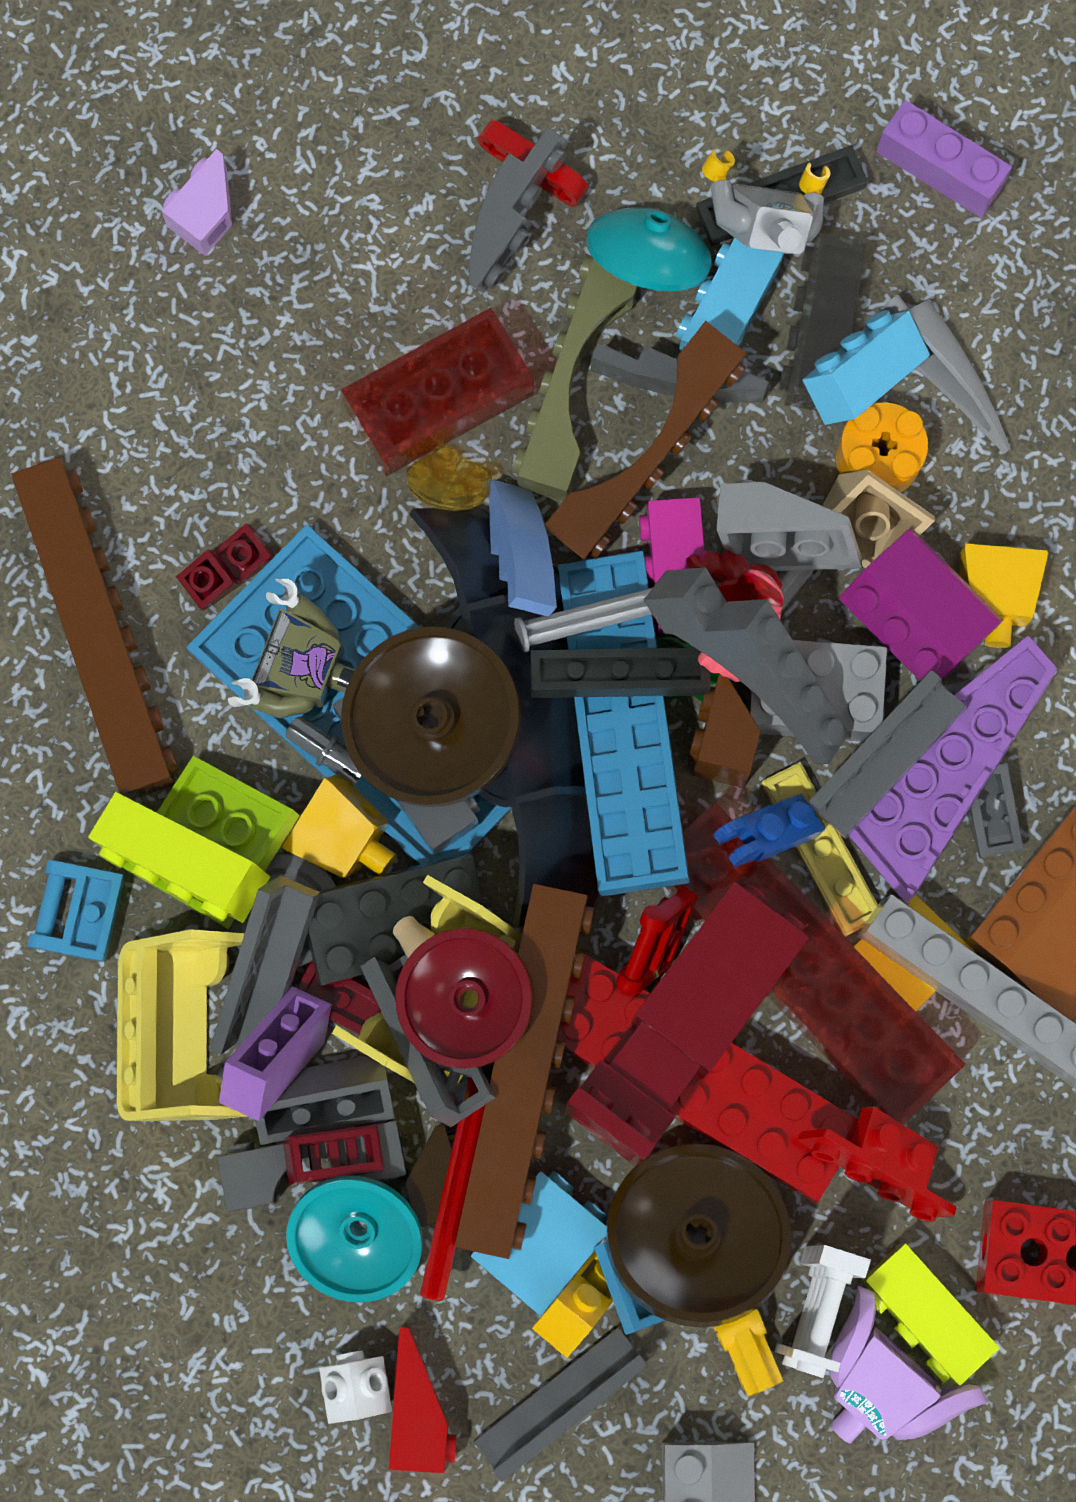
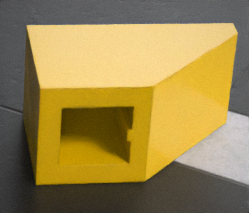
M595 1250L532 1328L566 1358L570 1356L613 1302Z

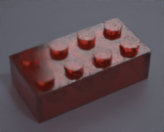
M490 307L341 389L344 407L387 477L533 396L534 377Z

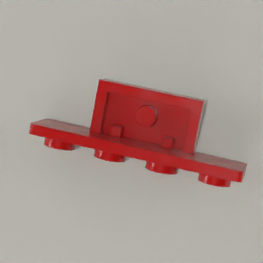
M875 1107L861 1109L852 1142L826 1128L800 1131L798 1142L812 1150L811 1154L815 1158L824 1162L835 1163L845 1169L844 1174L848 1178L868 1183L878 1189L877 1194L883 1199L899 1202L909 1208V1213L913 1217L927 1222H934L938 1217L955 1216L957 1209L955 1205L927 1189L938 1146Z

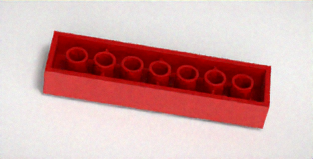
M585 954L580 978L571 977L567 995L575 997L570 1024L561 1022L558 1040L566 1042L564 1049L566 1053L594 1069L600 1060L610 1065L637 1029L631 1021L650 993L644 989L636 994L623 991L616 983L618 973ZM733 1043L729 1045L704 1078L698 1073L694 1075L668 1110L676 1116L675 1119L720 1147L747 1158L766 1175L812 1203L819 1202L839 1166L835 1163L824 1162L815 1158L811 1154L812 1150L798 1142L800 1131L826 1128L852 1142L858 1123L857 1118Z

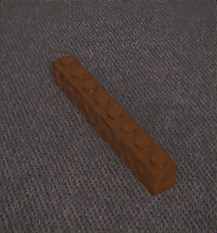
M57 457L11 473L119 794L133 800L173 786L175 781L172 772L179 770L171 746L163 748L158 732L165 730L164 723L157 705L149 707L144 692L151 690V686L143 665L137 667L134 665L130 652L137 650V645L130 626L121 627L117 612L124 610L116 586H107L103 572L109 571L110 566L103 547L94 548L90 533L97 531L89 507L87 506L82 509L80 507L76 494L83 492V488L75 467L67 469L62 458Z
M533 884L518 952L519 957L528 970L532 983V1014L527 1029L516 1046L494 1063L490 1086L496 1098L485 1104L457 1233L456 1248L510 1259L513 1249L520 1251L522 1249L527 1223L519 1222L522 1203L529 1205L532 1203L537 1178L528 1175L532 1158L541 1159L546 1132L538 1130L542 1112L551 1114L556 1087L548 1085L552 1067L560 1069L566 1042L558 1040L561 1022L570 1024L575 997L567 995L571 977L580 978L585 952L577 950L580 933L589 934L595 907L586 906L587 895Z

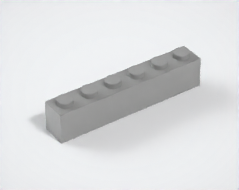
M890 895L880 901L857 936L1076 1089V1024L895 896Z

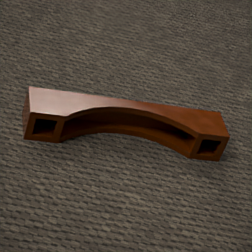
M705 320L678 355L677 384L673 405L664 427L652 446L632 466L616 477L592 488L569 493L546 522V531L582 560H585L589 554L597 558L612 539L606 534L616 520L624 524L639 505L633 500L642 486L651 490L666 471L660 464L668 453L672 452L675 456H678L692 438L687 429L698 417L704 422L720 401L713 396L725 383L731 388L747 367L741 361L745 357L746 352Z

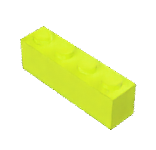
M117 792L112 796L88 836L90 840L102 848L98 855L119 868H122L125 862L135 866L132 870L134 875L154 886L158 880L169 884L166 891L188 904L193 897L203 902L200 907L201 910L224 922L228 915L244 923L254 905L258 889L267 884L271 877L254 862Z

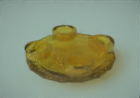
M449 446L434 448L432 455L415 461L407 470L406 484L411 494L422 503L437 509L450 511L471 509L482 504L490 494L492 479L490 469L482 465H476L474 462L458 456V452Z

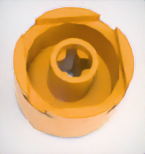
M872 404L857 418L849 420L843 430L836 451V465L839 473L869 470L899 492L906 490L916 480L928 452V438L921 417L917 413L897 404ZM877 446L883 447L887 456L879 455V448Z

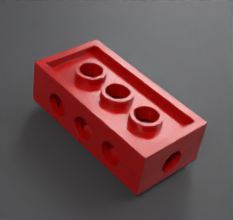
M997 1200L984 1201L975 1292L1076 1306V1271H1073L1066 1261L1068 1250L1072 1246L1076 1247V1211ZM1026 1240H1031L1038 1249V1257L1031 1265L1023 1261L1020 1253L1021 1246Z

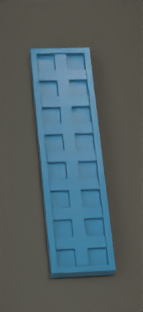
M639 551L558 565L563 610L649 589L644 552ZM653 614L567 636L568 650L657 648ZM664 696L574 697L600 896L690 883Z

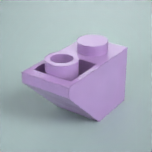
M217 149L208 159L204 157L197 162L191 172V178L181 190L177 188L168 195L162 210L167 227L204 256L209 253L232 226L227 167L223 154Z

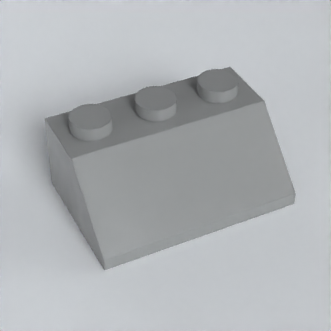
M662 1442L663 1502H755L754 1442Z

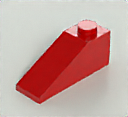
M401 1326L399 1327L389 1470L445 1473L446 1462L455 1463L457 1435L448 1434V1420L411 1327Z

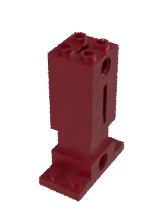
M736 882L732 884L635 1013L631 1023L637 1029L610 1065L600 1060L567 1102L565 1114L633 1166H639L656 1146V1143L674 1121L676 1116L668 1110L694 1075L698 1073L704 1078L711 1071L810 938L802 932L805 925L787 911L783 910L779 915L765 904L768 900L766 895L749 883H745L743 887Z

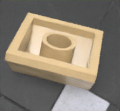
M869 470L839 474L822 505L849 517L864 568L870 565L908 529L912 528L920 536L935 521L934 515Z

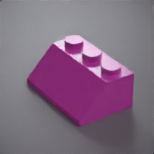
M912 528L908 529L868 565L838 597L920 681L931 670L944 681L1004 621Z

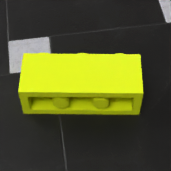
M906 1243L899 1244L866 1275V1278L860 1280L868 1290L874 1292L876 1311L882 1314L887 1310L898 1322L893 1328L897 1335L911 1349L918 1344L927 1354L929 1359L924 1364L942 1384L950 1380L953 1384L960 1386L1000 1349Z

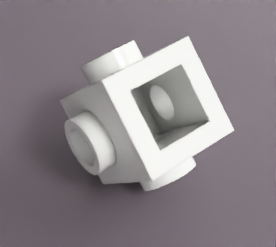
M363 1350L336 1355V1365L319 1368L328 1424L359 1420L392 1412L383 1356L365 1359Z

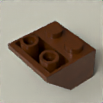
M719 675L715 688L710 687V694L703 696L698 721L706 723L704 730L699 728L695 730L687 762L695 764L692 776L744 788L751 772L761 730L728 677Z

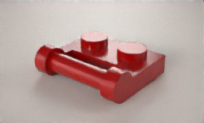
M683 887L670 898L663 897L657 906L648 905L643 909L640 917L642 928L628 964L621 968L616 980L620 989L627 993H639L671 967L699 895Z

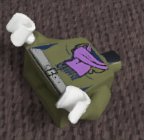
M275 578L276 582L283 585L284 595L280 599L274 593L267 592L266 599L272 604L286 605L287 611L279 609L252 680L243 678L231 682V684L238 685L243 689V699L230 697L228 702L233 707L250 704V707L254 710L277 718H285L308 713L314 706L323 707L331 688L345 693L347 685L356 669L340 664L345 651L343 643L339 641L340 633L323 610L301 593H297L296 584L292 580Z

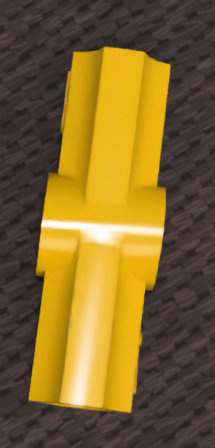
M758 1309L737 1321L713 1327L718 1332L716 1335L724 1352L728 1351L734 1370L746 1396L762 1392L783 1382L764 1335L767 1332Z

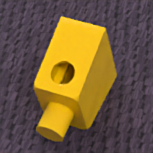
M965 543L959 553L960 577L1004 620L985 639V646L993 648L1010 647L1012 626L1025 627L1032 620L1047 562V550Z
M339 774L324 778L282 846L286 851L343 878L356 874L363 864L378 875H383L391 867L397 856L378 842L388 826V820L349 781Z

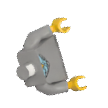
M712 150L702 166V172L705 177L714 182L710 188L716 224L747 247L802 254L806 243L811 242L822 228L824 197L820 194L830 177L829 168L824 166L820 177L812 174L810 170L811 163H808L799 181L800 189L806 193L802 195L798 192L731 183L726 180V175L735 163L733 154L730 151H726L719 160L716 156V151Z

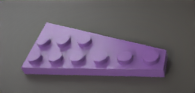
M1029 636L1024 638L954 695L966 706L965 712L849 835L850 839L907 906L1057 673V667Z

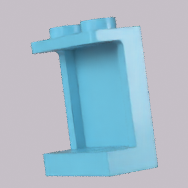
M540 1171L536 1176V1185L531 1205L522 1203L519 1222L527 1223L521 1251L513 1249L510 1259L473 1252L471 1255L476 1262L540 1316L594 1252V1247L599 1245L606 1237L607 1226L604 1223L608 1219V1216L589 1200L582 1206L569 1194L574 1187L555 1171L549 1177Z

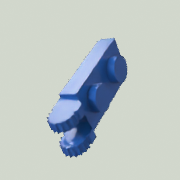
M801 793L726 823L715 831L714 837L720 844L740 837L744 845L738 847L729 856L734 867L753 860L757 863L816 839L825 830V827Z

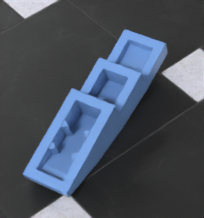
M492 479L489 483L491 554L499 555V578L508 582V606L549 617L557 606L549 540L541 511L531 490Z

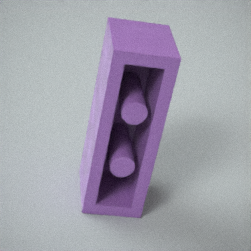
M904 100L882 132L876 151L980 218L984 216L1003 188L1012 169V166L907 100Z
M292 986L225 1062L219 1103L260 1121L324 1045L332 1004Z

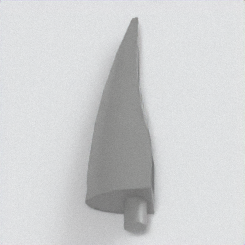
M899 295L889 300L885 306L891 314L909 310L930 354L915 369L945 394L1004 454L1008 452L1011 448L985 387L956 337L931 302L927 300L909 309Z

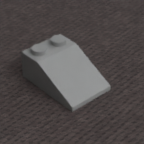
M739 480L735 483H721L716 530L725 552L729 550L735 554L742 553L747 562L765 564L774 571L862 568V558L849 517L766 482Z

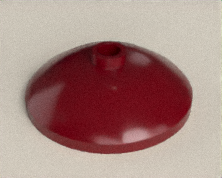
M449 930L427 939L413 951L405 962L396 987V1012L405 1036L423 1056L447 1067L477 1068L502 1058L522 1038L532 1014V983L522 959L505 941L480 930ZM470 990L475 991L478 995V1002L472 1008L468 1007L464 1002V996Z

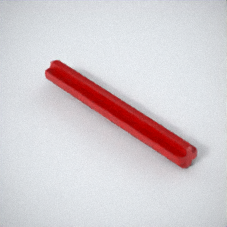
M486 1076V1078H487V1080H488V1082H489V1084H490L491 1078H489V1077ZM468 1077L463 1102L479 1092L472 1077ZM485 1105L459 1121L420 1291L421 1296L426 1299L442 1301L445 1298Z

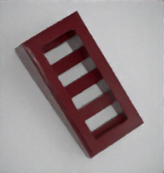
M378 1124L290 1136L283 1140L290 1186L384 1170ZM363 1137L367 1163L359 1164L355 1138ZM345 1140L347 1166H341L337 1141ZM326 1143L329 1168L322 1169L319 1144ZM307 1146L311 1171L303 1172L300 1147Z

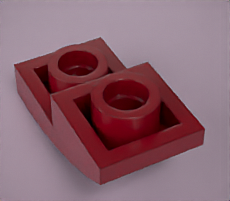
M245 523L214 551L207 549L179 573L176 578L198 607L204 611L260 572L275 555L253 526Z

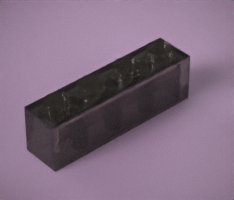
M818 233L813 247L805 246L800 271L808 272L805 286H797L793 311L801 312L798 326L790 325L786 345L787 351H793L791 366L783 365L779 390L786 391L784 405L818 411L802 379L816 369L814 363L818 359L829 353L837 352L842 348L840 342L851 335L867 241Z

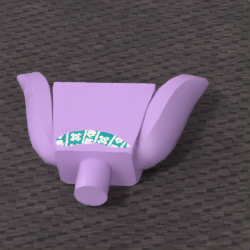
M857 1286L854 1306L838 1335L829 1359L841 1363L839 1372L829 1370V1375L836 1385L834 1397L845 1407L830 1424L840 1438L851 1444L867 1427L883 1441L890 1436L900 1440L915 1439L931 1433L969 1409L988 1403L981 1387L978 1385H956L941 1390V1384L876 1326L873 1327L876 1314L874 1292Z

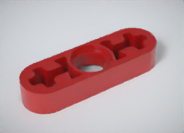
M490 120L477 137L479 145L501 162H504L509 153L523 162L535 146L504 124L495 120ZM563 163L555 173L548 172L539 185L542 189L571 207H576L589 190L587 182L577 172Z

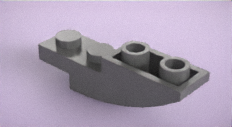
M549 127L546 128L523 162L510 153L507 155L485 196L472 239L469 264V284L482 293L488 287L494 289L500 283L507 270L504 267L506 261L513 252L518 254L529 241L531 232L528 230L532 223L522 216L520 212L524 207L527 209L532 207L542 192V187L539 186L548 172L555 173L566 158L567 152L564 149L568 143Z

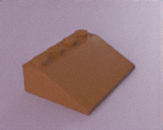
M1076 805L1067 812L965 939V942L974 950V953L1072 1022L1076 1018Z

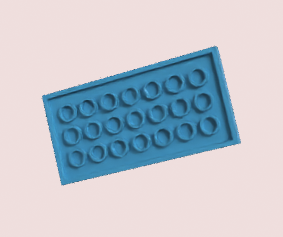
M306 524L186 648L230 691L243 699V689L238 685L231 684V682L243 678L252 680L279 609L287 611L286 605L272 604L266 599L267 592L274 593L280 599L284 595L283 585L276 582L275 578L292 580L296 584L297 593H301L323 610L340 633L339 641L343 643L345 650L340 664L356 669L366 655L377 645L398 633L419 628V626ZM331 688L323 707L314 706L308 713L285 718L271 716L252 709L250 704L247 705L324 778L337 774L324 764L319 767L316 764L317 759L287 739L285 734L292 721L299 716L331 738L337 735L339 737L338 742L346 747L341 721L335 714L332 705L343 698L345 693ZM363 776L354 786L388 820L389 823L384 833L418 865L467 852L472 853L512 810L511 807H501L492 804L479 794L473 796V799L480 808V811L475 813V816L478 818V826L434 856L395 799L375 788Z

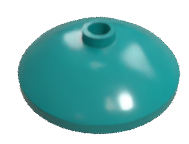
M621 208L612 210L597 217L591 223L586 237L589 253L602 268L623 281L647 289L658 291L691 289L701 284L707 278L711 268V254L702 238L678 218L656 209Z
M340 1176L316 1184L298 1200L287 1225V1248L297 1271L315 1289L338 1300L371 1302L396 1293L412 1278L422 1255L423 1233L413 1208L403 1196L388 1185L366 1177ZM353 1221H361L365 1223L367 1227L359 1228L354 1224Z

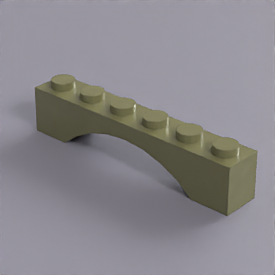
M587 254L579 275V279L585 281L580 294L573 292L566 312V317L571 319L567 333L559 332L553 349V356L558 357L554 372L546 370L541 383L539 394L545 396L540 410L533 408L528 420L526 433L531 434L527 449L519 448L512 472L518 474V487L529 489L534 493L562 502L571 491L580 464V449L573 434L569 414V395L573 377L583 355L597 336L615 320L633 309L640 288L612 275L602 268L592 256Z

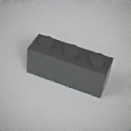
M363 1056L303 1068L260 1121L255 1120L260 1145L282 1141L290 1136L333 1131L395 1118L386 1067L369 1056Z

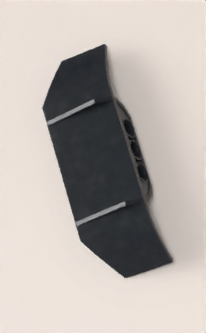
M413 508L409 515L424 531L439 552L454 581L460 607L453 612L444 627L465 632L493 650L510 671L520 697L522 720L515 751L509 763L496 780L478 793L492 804L501 807H511L519 845L517 898L512 924L518 927L525 925L533 884L587 895L586 906L593 907L599 891L574 697L531 698V650H568L567 637L532 645L528 652L521 650L515 632L514 619L521 617L523 621L544 615L508 606V582L499 578V555L491 554L490 513L483 508ZM554 566L557 607L551 614L564 611L559 571Z

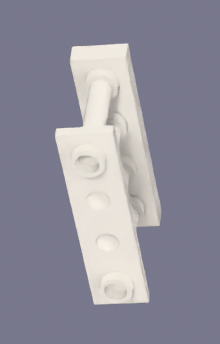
M827 1245L805 1246L800 1264L810 1267L808 1276H811L812 1280L792 1347L776 1344L774 1352L785 1355L783 1365L824 1378L826 1369L839 1372L841 1363L824 1357L845 1285H851L852 1278H866L870 1259Z

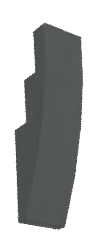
M598 343L591 359L592 372L632 387L674 397L677 384V359L645 345L639 359L636 360ZM744 371L731 388L724 383L713 397L720 402H763L769 382Z
M973 680L943 685V687L955 695ZM1003 758L967 813L979 858L1024 850L1008 764L1003 763Z

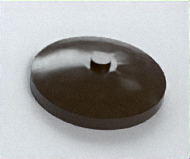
M434 626L419 627L398 633L370 651L360 662L347 685L341 712L343 739L350 758L358 771L369 783L387 796L397 801L420 807H441L456 804L475 796L487 788L509 763L518 743L522 720L521 702L516 683L510 671L496 653L486 644L465 632Z
M684 1144L650 1155L639 1166H635L624 1178L613 1197L606 1228L607 1250L611 1265L619 1282L626 1292L644 1309L661 1319L678 1325L715 1327L747 1316L761 1306L774 1292L789 1259L791 1224L787 1207L777 1187L753 1162L740 1154L722 1147L707 1144Z

